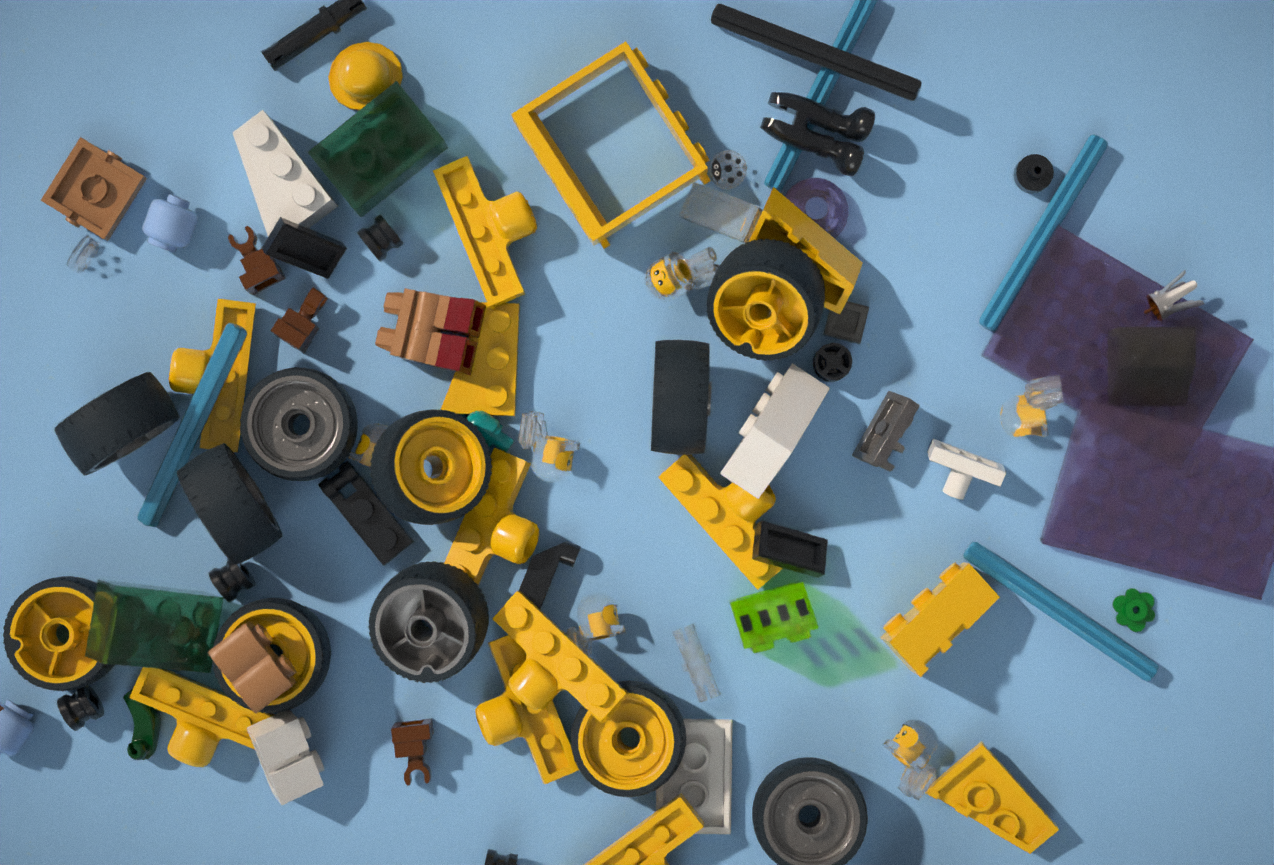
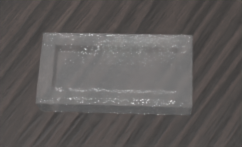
M694 182L679 216L686 221L746 243L752 235L762 209L752 203Z

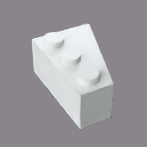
M263 110L233 132L268 236L280 217L310 228L338 207L280 129Z
M793 363L784 376L777 372L765 390L771 395L769 396L764 392L752 410L753 413L757 414V417L750 414L738 432L744 437L720 474L759 499L795 449L830 388Z

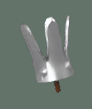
M1184 270L1162 290H1157L1147 295L1150 308L1143 313L1153 312L1154 316L1159 321H1162L1173 313L1195 308L1205 303L1202 300H1189L1173 304L1197 287L1196 281H1189L1187 283L1181 281L1174 285L1185 275L1186 271Z

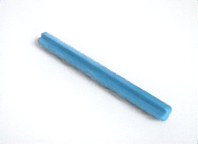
M855 0L832 45L833 47L849 53L852 52L877 0ZM821 67L806 98L817 101L825 106L840 74ZM807 124V127L813 130L814 125ZM783 143L765 178L764 185L770 189L774 187L781 192L802 150Z
M1094 134L1089 136L981 315L979 324L987 330L995 332L999 328L1107 149L1108 142L1100 136Z
M228 323L225 326L142 504L137 519L145 526L156 527L159 524L179 482L177 471L187 464L245 341L247 331L237 324Z
M978 542L970 543L965 550L964 559L1141 679L1150 681L1157 673L1159 666Z

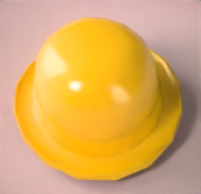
M372 42L352 44L342 50L332 62L328 75L330 91L336 100L349 109L360 111L375 109L389 102L399 91L403 78L401 63L394 52L382 44Z

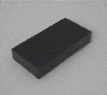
M282 217L279 218L262 247L265 255L329 279L347 249L341 241Z
M761 520L755 525L752 560L819 578L825 575L828 539Z

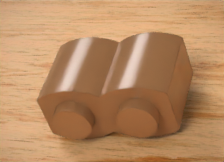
M249 621L213 647L208 653L217 667L232 683L240 697L256 714L297 683L293 677L297 671L285 655L282 654L278 657L269 645L273 640L267 630L261 624L254 626Z

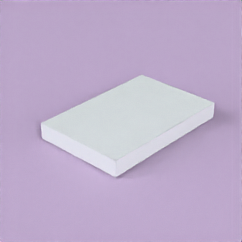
M683 718L686 728L684 756L674 775L664 785L656 789V811L682 793L704 821V827L695 834H731L733 720Z

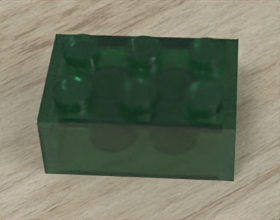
M396 81L309 150L308 153L360 217H363L448 149V146L442 136Z
M98 580L85 656L103 664L211 673L213 660L208 651L213 648L218 634L224 598L204 591Z

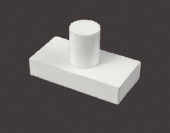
M932 439L927 452L929 460L951 468L942 490L945 494L963 500L973 477L1001 487L1006 475L1002 464Z

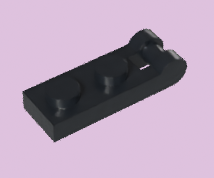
M347 460L339 467L340 471L331 479L326 477L318 486L384 566L414 541L380 501V498L355 467ZM348 483H351L357 491L346 499L340 490Z

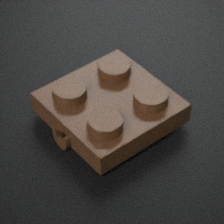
M80 137L41 201L65 215V220L77 228L81 225L108 241L147 178L120 162L122 158L110 150L106 153Z

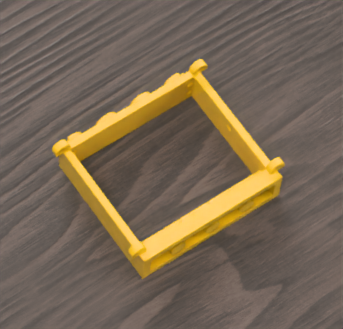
M626 41L511 114L513 122L593 246L600 243L603 249L610 246L606 238L700 179L704 185L711 181L707 175L708 167L706 163L710 161L706 155L707 153L699 142L692 144L685 133L689 130L685 119L678 110L672 113L665 102L669 98L665 88L658 79L652 82L644 70L649 67L645 57L637 47L632 50ZM621 61H625L694 168L607 223L538 117V114Z

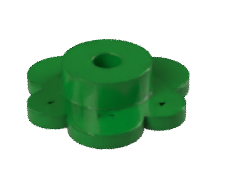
M1130 588L1125 592V596L1119 595L1113 600V609L1118 613L1116 615V622L1120 625H1127L1131 631H1142L1145 628L1146 622H1151L1155 618V613L1151 609L1154 606V598L1150 593H1139L1138 590ZM1134 607L1138 609L1136 613L1133 612Z

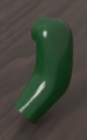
M131 689L123 696L134 722L132 742L128 744L127 753L133 760H146L155 753L161 724L160 712L153 707L129 698L133 690Z

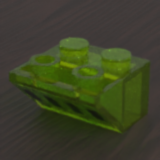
M796 581L728 601L740 644L744 649L750 648L753 653L775 648L773 642L775 640L786 638L790 643L811 638V630L819 628L803 581Z

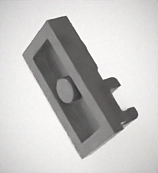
M888 391L852 456L875 467L892 471L895 466L889 463L887 459L892 450L903 453L904 446L897 441L899 438H902L906 429L911 425L920 405L910 398Z

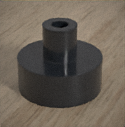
M1031 154L1018 162L1013 176L1020 190L1034 194L1041 192L1051 183L1054 171L1052 164L1046 157L1039 154Z

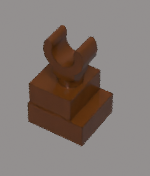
M246 226L245 230L249 236L246 243L238 244L237 239L231 234L228 235L231 246L240 251L244 257L240 261L246 273L239 276V279L244 289L251 295H254L286 278L275 258L265 255L262 249H257V235L252 228Z
M313 287L301 305L300 311L297 313L288 308L282 319L278 318L270 331L304 354L319 330L311 320L323 308L328 298Z
M432 718L395 722L391 727L395 758L408 757V767L404 773L405 784L407 786L411 784V772L413 770L422 771L425 776V783H429L432 772L425 763L423 755L427 750L426 740L431 739L434 734Z

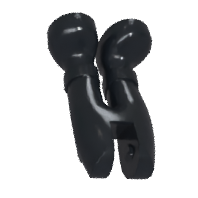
M771 92L768 104L795 116L792 125L781 120L764 117L760 126L763 131L791 147L816 153L817 156L823 158L829 156L834 161L838 171L843 175L852 177L856 174L863 160V147L851 142L837 141L831 136L809 129L807 124L824 128L832 133L836 132L855 142H862L868 137L875 121V112L873 110L861 107L850 115H842L841 111L829 109L817 101L797 94Z

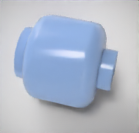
M172 194L168 195L167 200H153L142 226L143 232L149 236L147 242L175 253L177 248L187 247L198 222L197 214L188 209L190 201Z
M7 700L5 704L0 702V755L4 753L8 756H14L32 734L34 725L30 721L33 715L10 700Z

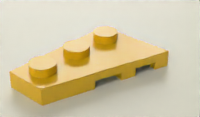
M481 302L486 305L480 336L479 338L468 337V339L478 342L471 376L458 372L454 373L441 410L467 415L474 411H485L493 416H515L520 304L504 303L491 309L487 302Z
M982 741L925 788V793L929 796L945 802L955 808V811L976 820L988 827L991 832L1029 854L1059 830L1058 825Z

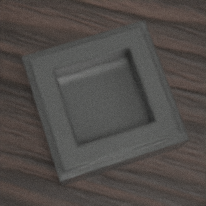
M847 301L841 314L829 310L823 335L860 344L869 307Z

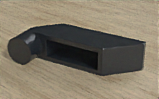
M566 541L532 556L519 591L541 609L559 562L573 567L581 546Z

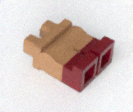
M406 288L404 293L388 292L386 294L383 306L384 312L397 315L398 320L396 329L380 327L376 337V346L389 351L390 355L404 360L471 376L478 342L465 337L447 335L440 332L442 330L479 338L486 309L485 304L475 299L456 298Z

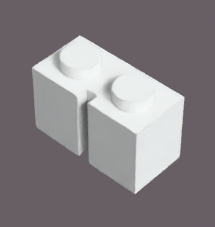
M287 710L246 728L272 794L281 805L324 786L319 774L324 771V766L317 751H309L310 748L306 740L312 736L303 717L297 718L290 710Z

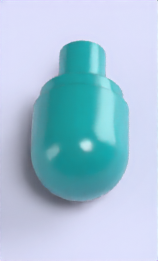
M474 411L467 416L468 421H471L478 428V431L482 433L488 448L493 443L504 452H507L515 441L501 431L504 426L487 412Z

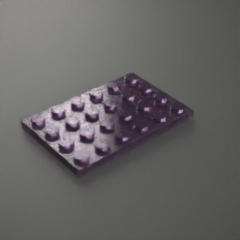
M1058 225L980 356L1173 469H1179L1254 339L1200 307L1173 313L1162 321H1159L1153 312L1144 314L1143 312L1150 308L1147 295L1157 290H1162L1164 286ZM1180 298L1173 304L1185 302L1188 300Z
M1082 397L1040 542L1045 545L1262 600L1274 562V447Z

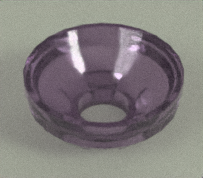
M808 178L794 184L787 191L785 197L806 215V203L812 198L822 199L827 204V214L821 219L812 220L834 239L843 231L849 215L848 203L845 195L837 185L827 179Z

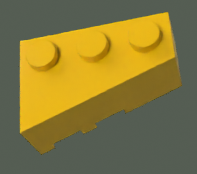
M773 187L749 242L758 239H776L801 249L802 252L806 253L816 263L820 274L823 276L825 286L824 308L841 314L856 284L863 262Z
M954 562L939 575V578L942 580L940 584L932 591L928 587L922 590L911 601L914 607L904 616L900 613L896 614L883 626L886 632L880 638L911 672L920 677L928 670L925 665L940 651L942 654L945 653L953 645L951 641L964 629H969L1000 598L970 563L963 562L958 565Z

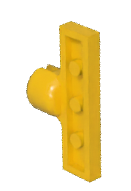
M468 156L433 170L489 307L492 309L525 295L526 293L508 249L512 242L535 233L537 229L535 217L524 195L516 191L498 200L488 201Z
M218 299L213 341L210 349L197 350L180 347L174 350L172 354L169 372L170 388L175 392L194 394L225 326L228 323H233L247 331L245 341L202 430L200 448L211 449L225 443L233 452L238 453L240 419L244 405L256 303Z
M497 448L493 449L490 456L492 458V475L490 476L489 487L478 505L465 514L444 564L447 563L463 570L478 585L489 560L493 556L497 555L510 562L523 564L532 556L540 535L537 524L513 512L514 502L531 463Z
M692 454L682 455L658 477L757 590L783 569L752 560L756 521L771 509L776 501L775 494L769 485L759 499L733 482L726 487H722L715 482Z
M517 590L492 618L527 654L525 662L509 679L508 685L515 696L529 708L538 711L544 710L560 691L567 690L596 719L604 723L629 695L620 684L522 592Z
M509 635L489 642L488 645L503 680L505 691L500 696L479 704L475 710L476 718L485 740L490 745L498 746L515 738L523 737L527 741L543 784H548L578 771L572 748L553 700L544 710H534L519 700L508 685L509 679L526 660L527 654L525 650Z
M148 661L144 663L129 697L170 714L177 719V726L167 746L168 753L184 764L201 768L211 762L218 743L222 739H230L254 749L246 728L275 715L274 713L261 712L255 714L252 710L238 705L221 691Z
M680 793L584 865H670L666 860V855L702 829L704 821L683 794Z

